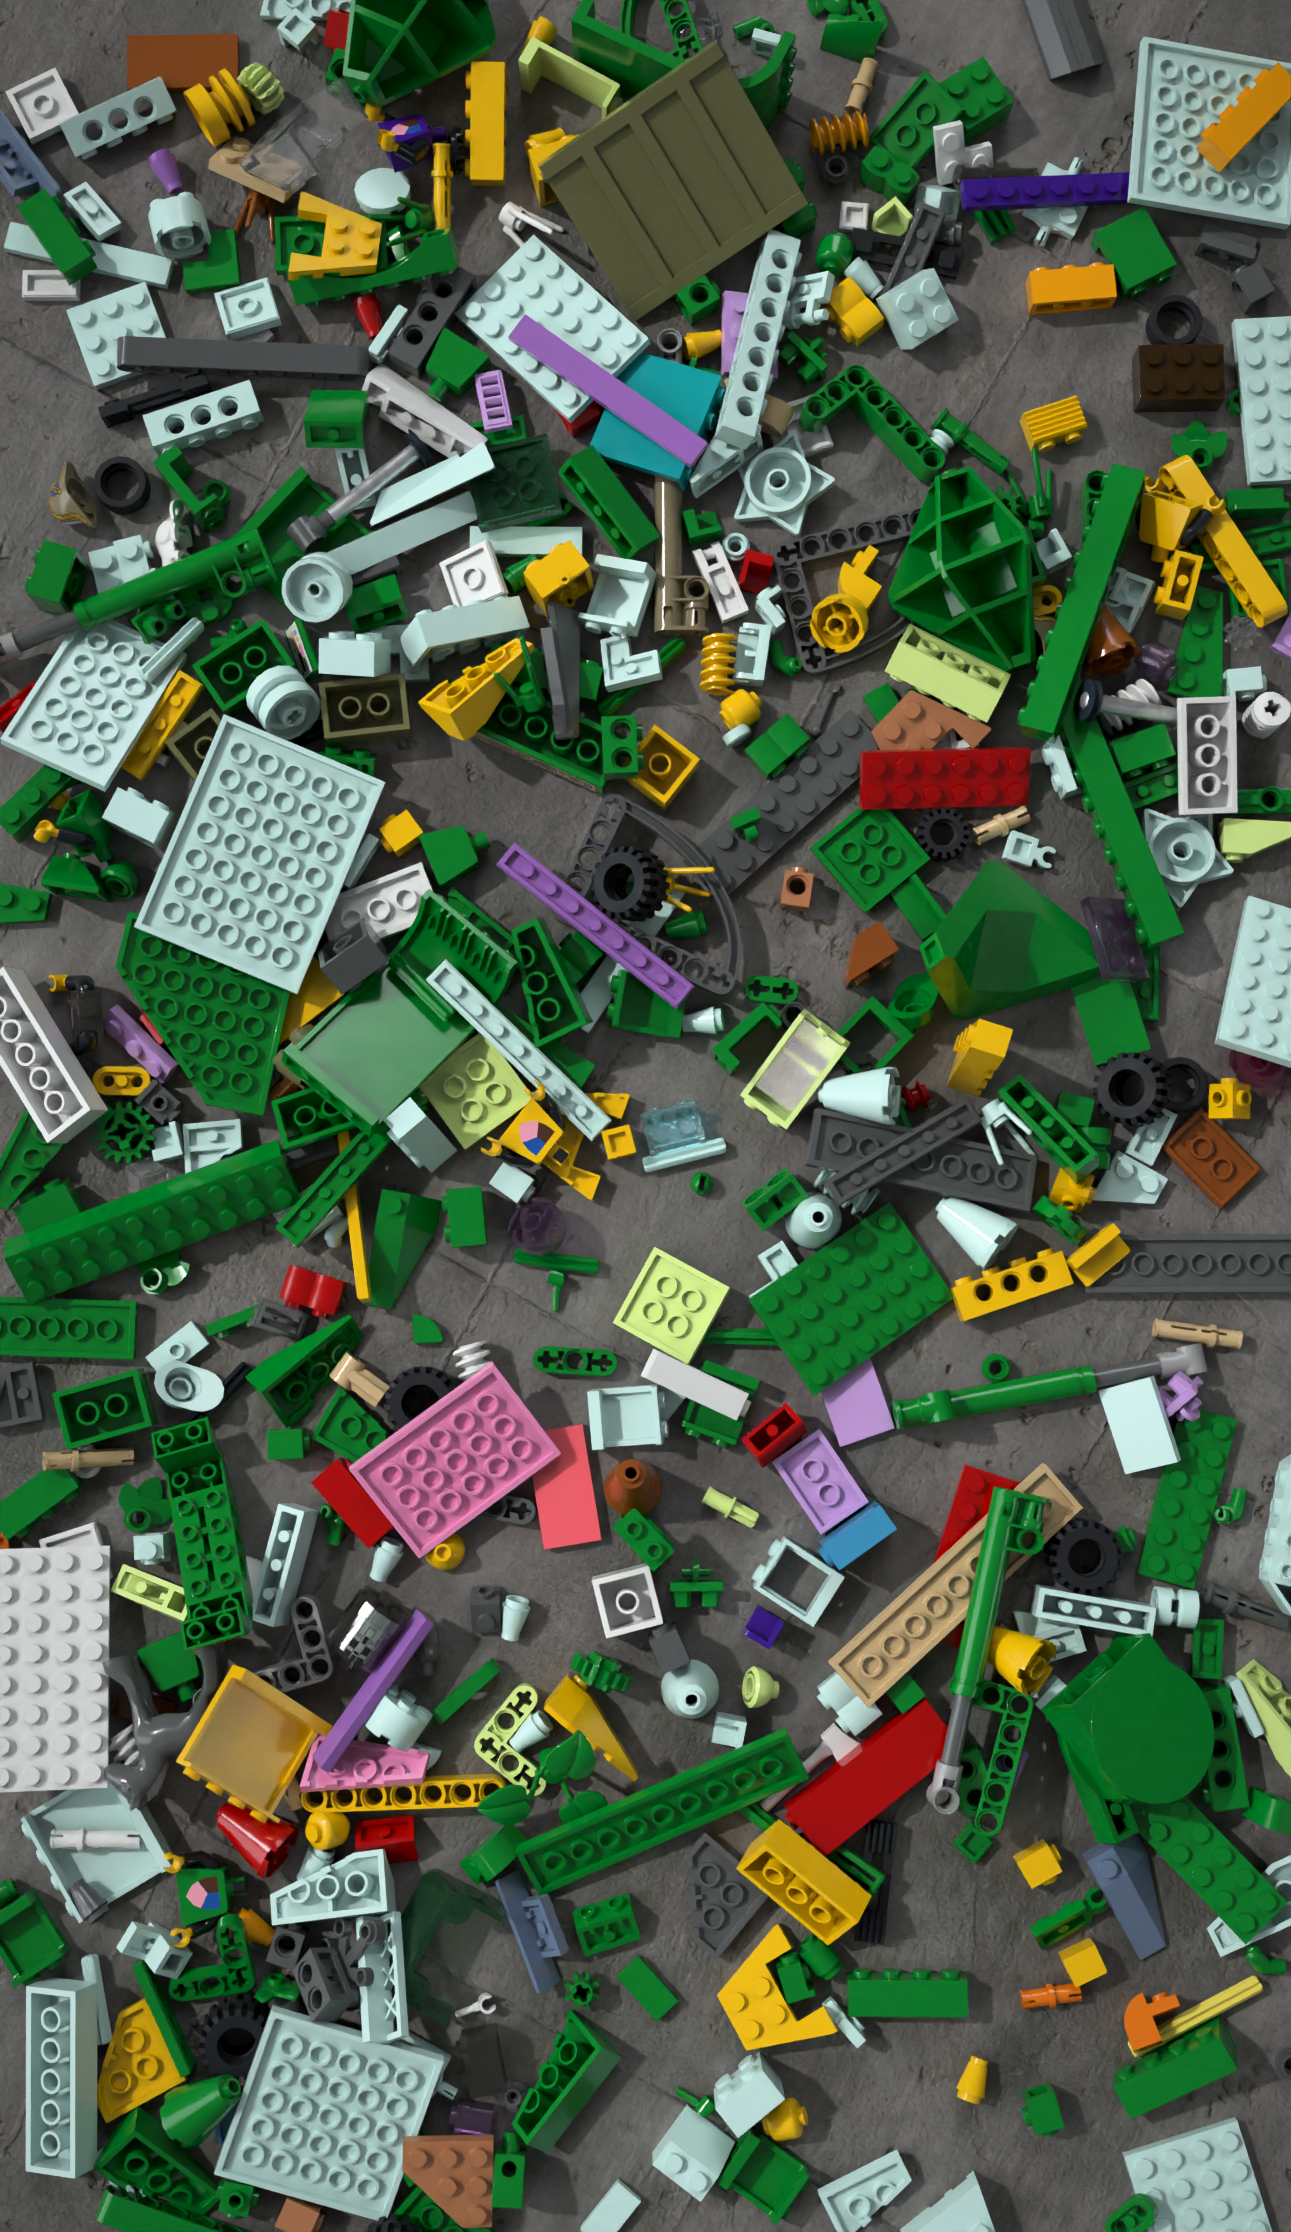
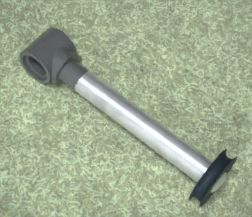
M408 429L409 434L407 436L402 434L403 441L407 446L405 449L316 518L313 515L310 517L304 515L296 519L288 527L287 535L305 556L315 553L322 548L328 536L326 531L416 461L425 469L428 468V463L434 464L430 452L411 429Z
M1085 679L1079 686L1075 696L1074 713L1078 721L1091 723L1096 719L1099 712L1177 725V708L1103 695V688L1098 680Z

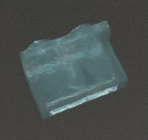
M696 1100L680 1101L673 1106L662 1109L652 1108L640 1115L650 1156L706 1143Z

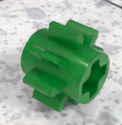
M575 1970L573 1981L565 1980V1986L571 1989L565 1994V2000L572 1999L574 2001V2009H577L579 2005H585L590 2009L591 1999L600 1998V1993L593 1990L599 1986V1979L592 1981L590 1970L580 1975ZM582 1985L584 1989L587 1988V1993L583 1994L581 1990L577 1991V1986Z

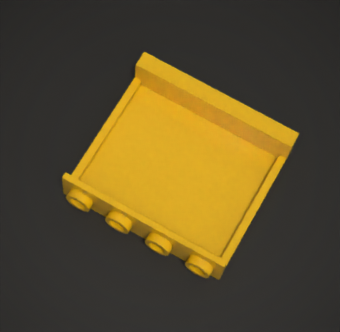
M232 1665L176 1762L185 1767L183 1774L197 1782H199L200 1778L207 1781L208 1783L205 1787L220 1796L223 1792L230 1796L228 1802L242 1810L245 1806L252 1809L250 1815L263 1823H266L267 1819L279 1823L281 1819L273 1815L281 1798L317 1735L327 1736L333 1726L249 1670Z

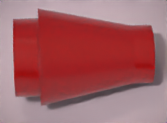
M368 294L355 299L354 311L362 323L369 340H374L383 328L381 302L377 300L375 294Z

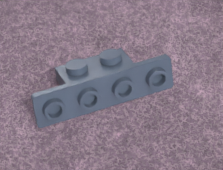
M0 109V181L13 198L36 189L40 192L45 188L51 198L56 195L60 200L61 188L59 183L51 177L45 169L42 160L36 157L28 146L26 139L20 136L12 125L10 118Z
M513 1870L498 1879L495 1884L536 1993L542 1994L560 1982V1977L552 1957L562 1956L569 1951L549 1895L543 1894L529 1897L520 1871Z

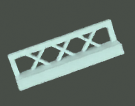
M393 1911L380 1917L361 1916L356 1918L357 1940L360 1938V1926L367 1920H382L386 1926L384 1942L380 1945H369L358 1959V1968L370 1967L374 1971L373 1984L369 1987H360L363 2043L388 2044L409 2036L401 1912ZM390 1922V1923H391V1933H390V1935H389V1937H388L387 1923ZM391 1954H392V1955H393V1964H392V1966H391V1968H390L389 1959H390V1956H391ZM394 1985L395 1995L392 1999L391 1989ZM395 2016H396V2017H397V2031L394 2032L393 2021H394V2018H395Z

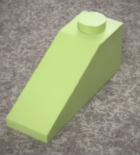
M1224 818L1218 823L1217 850L1229 863L1243 862V859L1290 840L1291 822Z
M122 1565L110 1590L111 1592L179 1622L188 1620L182 1587L128 1565Z

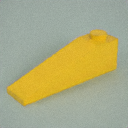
M515 638L488 654L485 658L486 662L482 665L465 668L462 670L464 676L449 684L448 680H445L437 685L418 702L420 707L448 735L463 741L472 738L477 733V730L487 722L506 693V690L494 677V673L498 672L511 685L525 664L519 639ZM526 642L531 655L534 646L532 643Z
M568 1672L546 1699L544 1710L572 1734L580 1730L590 1742L593 1750L599 1751L602 1749L605 1751L603 1756L606 1760L635 1782L638 1779V1770L591 1691L587 1689L590 1685L584 1683L580 1675L576 1674L573 1677Z

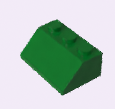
M312 1088L271 1101L285 1152L357 1127Z

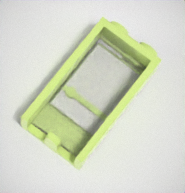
M803 1009L740 1096L744 1098L745 1104L756 1111L759 1109L765 1113L768 1121L774 1126L787 1129L850 1045V1042L806 1009Z

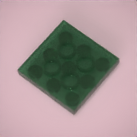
M547 433L487 448L496 469L470 481L481 533L563 514Z

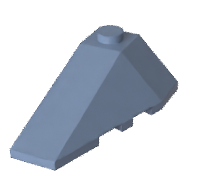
M1137 1833L1117 1844L1099 1843L1083 1852L1081 1856L1140 1961L1165 1947L1166 1944L1148 1854Z

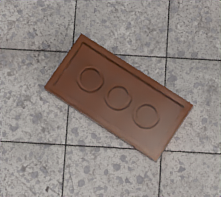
M238 33L127 35L128 91L160 76L168 93L185 92L198 83L207 92H212L209 77L213 75L222 86L223 84L218 74L220 70L225 68L235 81H237L239 76Z

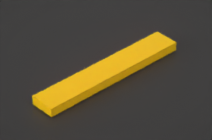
M350 1130L337 1134L340 1153L353 1140ZM357 1181L345 1195L357 1299L362 1303H368L373 1301Z

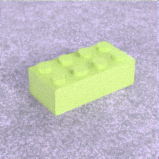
M909 624L885 669V672L889 673L894 680L907 682L915 686L916 690L920 693L933 695L941 699L944 705L950 708L957 707L965 711L973 720H983L985 722H988L1011 674L912 624Z

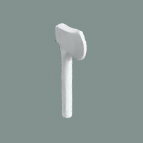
M833 1723L820 1735L822 1741L819 1747L803 1764L809 1774L817 1765L831 1755H834L838 1762L856 1748L860 1742L846 1734ZM796 1785L766 1797L760 1805L765 1811L769 1812Z

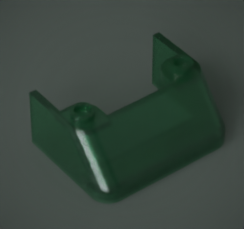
M434 1868L427 1870L422 1875L401 1915L406 2001L408 2005L448 2025L454 2006L430 1994L428 1980L423 1975L415 1972V1969L441 1919L452 1924H461L469 1919L472 1911L476 1908L501 1922L504 1917L505 1908L502 1902L450 1874ZM391 1954L390 1959H389L390 1968H391V1966H392V1964H393V1955H392V1954Z

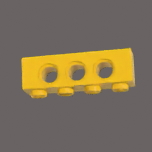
M1048 1248L1037 1252V1258L1028 1262L1025 1257L1010 1261V1268L1000 1271L999 1267L996 1266L981 1271L983 1275L981 1278L972 1280L970 1275L955 1280L956 1286L949 1288V1290L953 1294V1301L960 1321H966L1074 1284L1063 1252H1054L1053 1248ZM1034 1266H1039L1044 1271V1277L1040 1282H1035L1031 1278L1030 1273ZM1008 1275H1012L1017 1281L1015 1290L1011 1292L1007 1291L1003 1285L1004 1278ZM981 1284L986 1285L990 1291V1295L985 1301L979 1300L976 1296V1289Z

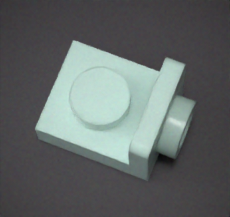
M779 585L773 589L768 587L760 592L756 597L758 600L755 604V610L765 624L772 625L771 631L774 635H777L784 629V619L786 618L781 607L778 604H772L781 597L782 589Z

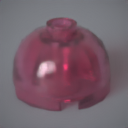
M1233 1049L1230 1051V1068L1232 1067L1236 1073V1078L1240 1082L1248 1084L1250 1087H1267L1268 1084L1281 1080L1287 1071V1066Z

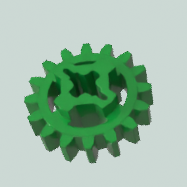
M116 1102L115 1110L107 1106L108 1114L99 1117V1120L102 1121L101 1124L93 1125V1128L99 1131V1135H95L93 1140L101 1141V1144L96 1149L100 1152L107 1150L105 1158L111 1160L115 1156V1163L122 1164L124 1158L127 1163L133 1164L134 1156L143 1160L144 1155L142 1151L147 1150L151 1152L153 1149L148 1143L149 1141L157 1140L156 1137L151 1135V1131L156 1130L157 1126L148 1123L153 1117L150 1114L143 1116L145 1109L142 1106L134 1110L135 1105L132 1102H128L126 1108H124L123 1103ZM128 1114L134 1115L141 1124L131 1123ZM114 1119V1124L108 1129L110 1122ZM124 1127L135 1130L126 1134V1139L116 1136L124 1131ZM143 1136L139 1145L135 1147V1143L137 1142L139 1137ZM109 1142H117L122 1152L115 1150Z
M591 1651L590 1655L575 1652L570 1663V1667L574 1671L581 1673V1679H583L584 1683L611 1693L612 1689L616 1688L621 1691H628L633 1680V1676L621 1670L622 1665L619 1664L620 1661L597 1651Z

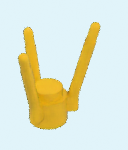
M714 867L663 868V870L668 871L669 877L666 878V882L670 883V889H666L665 894H672L673 890L698 896H711V893L708 891L675 884V877L670 875L713 873L715 871ZM670 896L667 897L666 902L687 912H692L690 906Z

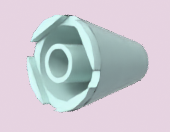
M885 1067L827 1079L824 1085L819 1087V1102L823 1103L824 1108L886 1125H895L896 1122L892 1117H898L901 1087L900 1085H895L894 1077H899V1072L896 1067Z
M810 1191L806 1192L809 1197L785 1214V1228L790 1238L800 1246L808 1249H817L824 1247L838 1236L842 1226V1214L839 1206L836 1207L830 1196L824 1195L821 1192ZM815 1212L821 1216V1223L814 1222L813 1214Z
M945 1196L935 1209L939 1212L936 1218L975 1264L984 1271L997 1259L996 1255L1006 1248L1018 1229V1224L1014 1221L959 1198H948Z
M690 1659L691 1662L666 1673L662 1679L661 1695L664 1704L678 1717L685 1719L702 1717L711 1711L719 1696L718 1679L713 1670L699 1660ZM690 1694L695 1695L694 1697H687Z

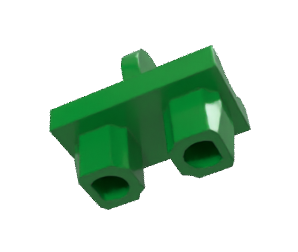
M791 331L786 336V342L779 352L778 360L788 368L798 360L803 366L797 371L796 376L805 386L816 379L821 382L826 377L825 371L828 368V365L823 361L828 354L822 349L826 340L820 336L814 341L809 335L802 340Z
M170 595L140 608V613L132 618L131 622L140 632L143 642L150 644L157 637L163 635L177 620L183 618L186 615V611L181 602L176 600L174 595Z
M693 1559V1568H682V1577L693 1576V1579L670 1580V1592H673L675 1607H691V1591H702L703 1607H718L720 1591H723L722 1579H699V1576H711V1568L699 1567V1559Z

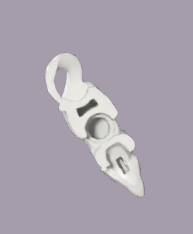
M181 500L171 501L169 508L170 517L162 522L156 532L155 545L162 558V567L190 556L187 553V548L193 546L189 526H183L180 523L184 513V505Z

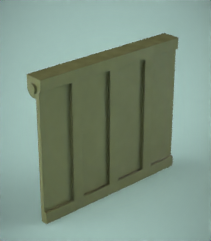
M715 41L705 46L538 163V167L541 170L540 175L544 182L550 184L634 321L808 204L729 66L724 49L722 47L719 48Z

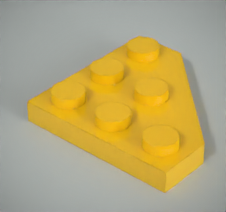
M146 1998L126 2007L118 2014L115 2030L109 2043L97 2083V2106L107 2124L180 2084L188 2077V2075L180 2077Z

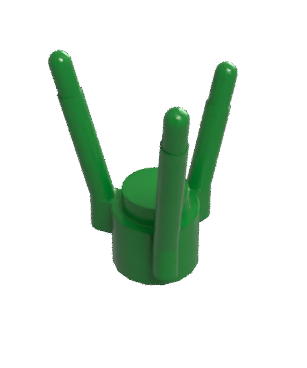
M398 197V202L413 208L406 215L369 214L368 218L378 221L405 222L406 226L414 231L386 243L387 247H392L422 237L425 232H430L433 229L434 214L429 209L428 204H419L407 198Z
M1033 448L1032 458L1037 494L1030 496L1028 503H1026L1011 471L1007 470L1005 473L1015 495L1022 498L1020 505L1025 506L1023 516L1029 515L1030 520L1041 521L1052 517V511L1054 510L1052 503V470L1047 469L1045 495L1043 493L1038 452L1036 448Z
M520 636L519 640L531 682L521 685L519 688L520 692L517 694L498 672L494 673V677L513 698L517 707L524 706L527 712H536L546 705V700L538 684L525 637Z

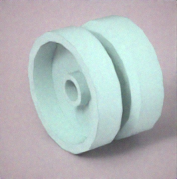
M315 552L304 556L287 570L282 580V595L285 605L295 616L304 621L317 623L328 620L348 603L352 595L353 581L349 569L341 559L331 553Z
M276 666L263 672L250 685L246 696L247 707L266 732L284 740L298 737L310 729L317 720L321 710L320 699L306 683L298 670L290 666Z

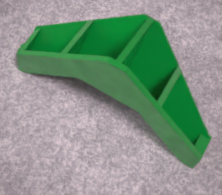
M351 0L342 75L351 91L352 97L360 103L382 107L489 54L497 42V36L488 0Z
M970 466L959 470L957 468L947 470L935 477V481L929 487L887 594L892 609L936 637L1007 673L1028 668L1036 661L1031 543L1026 529Z
M987 861L935 932L919 946L930 978L954 1019L969 1020L1084 984L1106 967L1094 934L1002 862Z

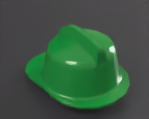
M914 974L900 982L888 1007L890 1015L897 1018L911 1033H915L918 1027L928 1024L934 1015V1004L939 991L929 974Z

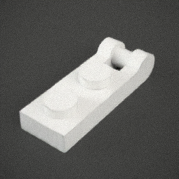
M717 541L710 544V548L705 550L697 549L692 551L694 561L702 577L709 584V594L722 624L748 614L749 609L720 542ZM713 558L717 560L716 564L708 566V560Z

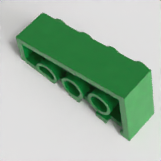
M535 918L511 930L518 967L520 968L523 981L522 987L527 999L529 1020L533 1028L535 1048L543 1047L592 1023L593 1020L544 918Z
M1220 2015L1185 2032L1136 2062L1120 2067L1113 2074V2088L1130 2119H1133L1237 2071L1236 2044Z

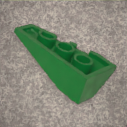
M382 1189L369 1262L373 1302L364 1304L393 1308L414 1267L420 1260L423 1251L437 1229L442 1204L441 1200Z
M347 1315L268 1357L247 1374L245 1378L280 1422L288 1428L310 1410L315 1403L313 1398L322 1386L326 1387L331 1381L329 1378L330 1373L346 1352L351 1354L364 1335L353 1318Z
M139 2106L117 2125L93 2166V2169L117 2186L126 2188L129 2185L141 2189L143 2195L152 2197L155 2194L167 2198L170 2204L200 2215H204L219 2201L215 2199L218 2185L189 2153L181 2147L176 2139L172 2141L168 2137L162 2124Z

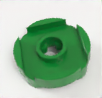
M217 577L182 590L177 595V600L181 602L186 611L185 616L189 620L193 617L198 618L203 622L204 626L225 620L231 614L235 605V597H230L223 592ZM228 581V588L234 593V589L230 581ZM210 590V594L213 597L212 601L200 602L202 599L200 594Z
M1044 1195L1033 1207V1212L1050 1228L1054 1227L1059 1231V1235L1073 1244L1077 1245L1089 1231L1079 1221L1075 1220L1073 1222L1070 1219L1073 1214L1061 1204L1056 1207Z

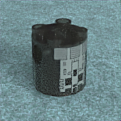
M366 1585L364 1589H360L325 1637L333 1661L349 1672L366 1671L371 1673L407 1623L405 1620L406 1616L403 1614L404 1609L393 1601H390L389 1604L379 1598L381 1594L369 1585Z

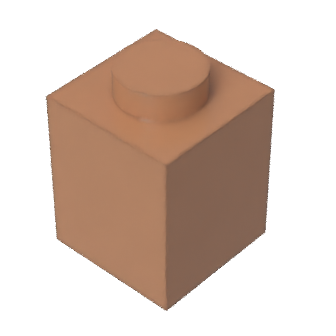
M287 2196L274 2227L285 2232H318L325 2216L320 2213L322 2205Z

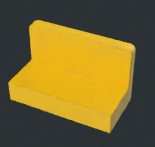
M1114 1223L1107 1224L1065 1259L1069 1268L1084 1286H1090L1130 1252V1248L1118 1235L1121 1231Z

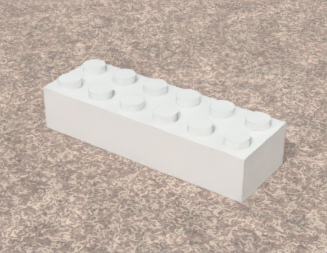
M2 967L0 969V1065L47 1143H67L107 1112L108 1109L22 969Z

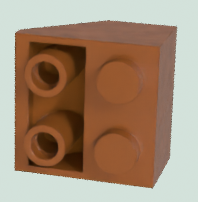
M881 921L855 936L850 946L842 983L845 988L850 985L857 988L869 980L872 971L876 969L880 973L893 964L892 962L896 960L894 956L899 949Z

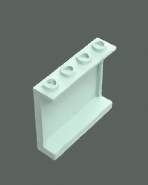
M122 1761L112 1762V1763L123 1764ZM110 1782L108 1788L68 1789L21 1818L23 1833L29 1840H33L38 1849L36 1854L40 1863L44 1866L47 1865L52 1874L51 1882L58 1892H62L66 1899L65 1906L71 1917H76L79 1923L83 1920L68 1890L78 1880L83 1878L109 1904L158 1873L165 1872L163 1867H170L174 1859L167 1860L163 1858L165 1853H173L148 1807L145 1805L141 1810L135 1808L130 1811V1804H128L127 1799ZM79 1827H86V1830H137L143 1841L140 1842L142 1843L141 1849H85L84 1852H78L77 1849L51 1850L50 1837H53L51 1836L53 1829L78 1830Z

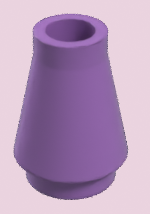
M161 149L150 155L149 167L164 185L168 194L175 195L181 192L184 187L180 179L175 155L171 154L169 149Z

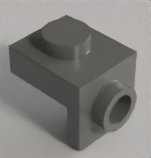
M482 1585L471 1588L472 1633L501 1632L500 1586Z

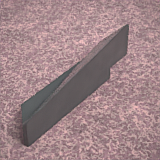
M549 601L547 602L549 627L540 628V646L556 741L574 739L579 737V613L557 602Z

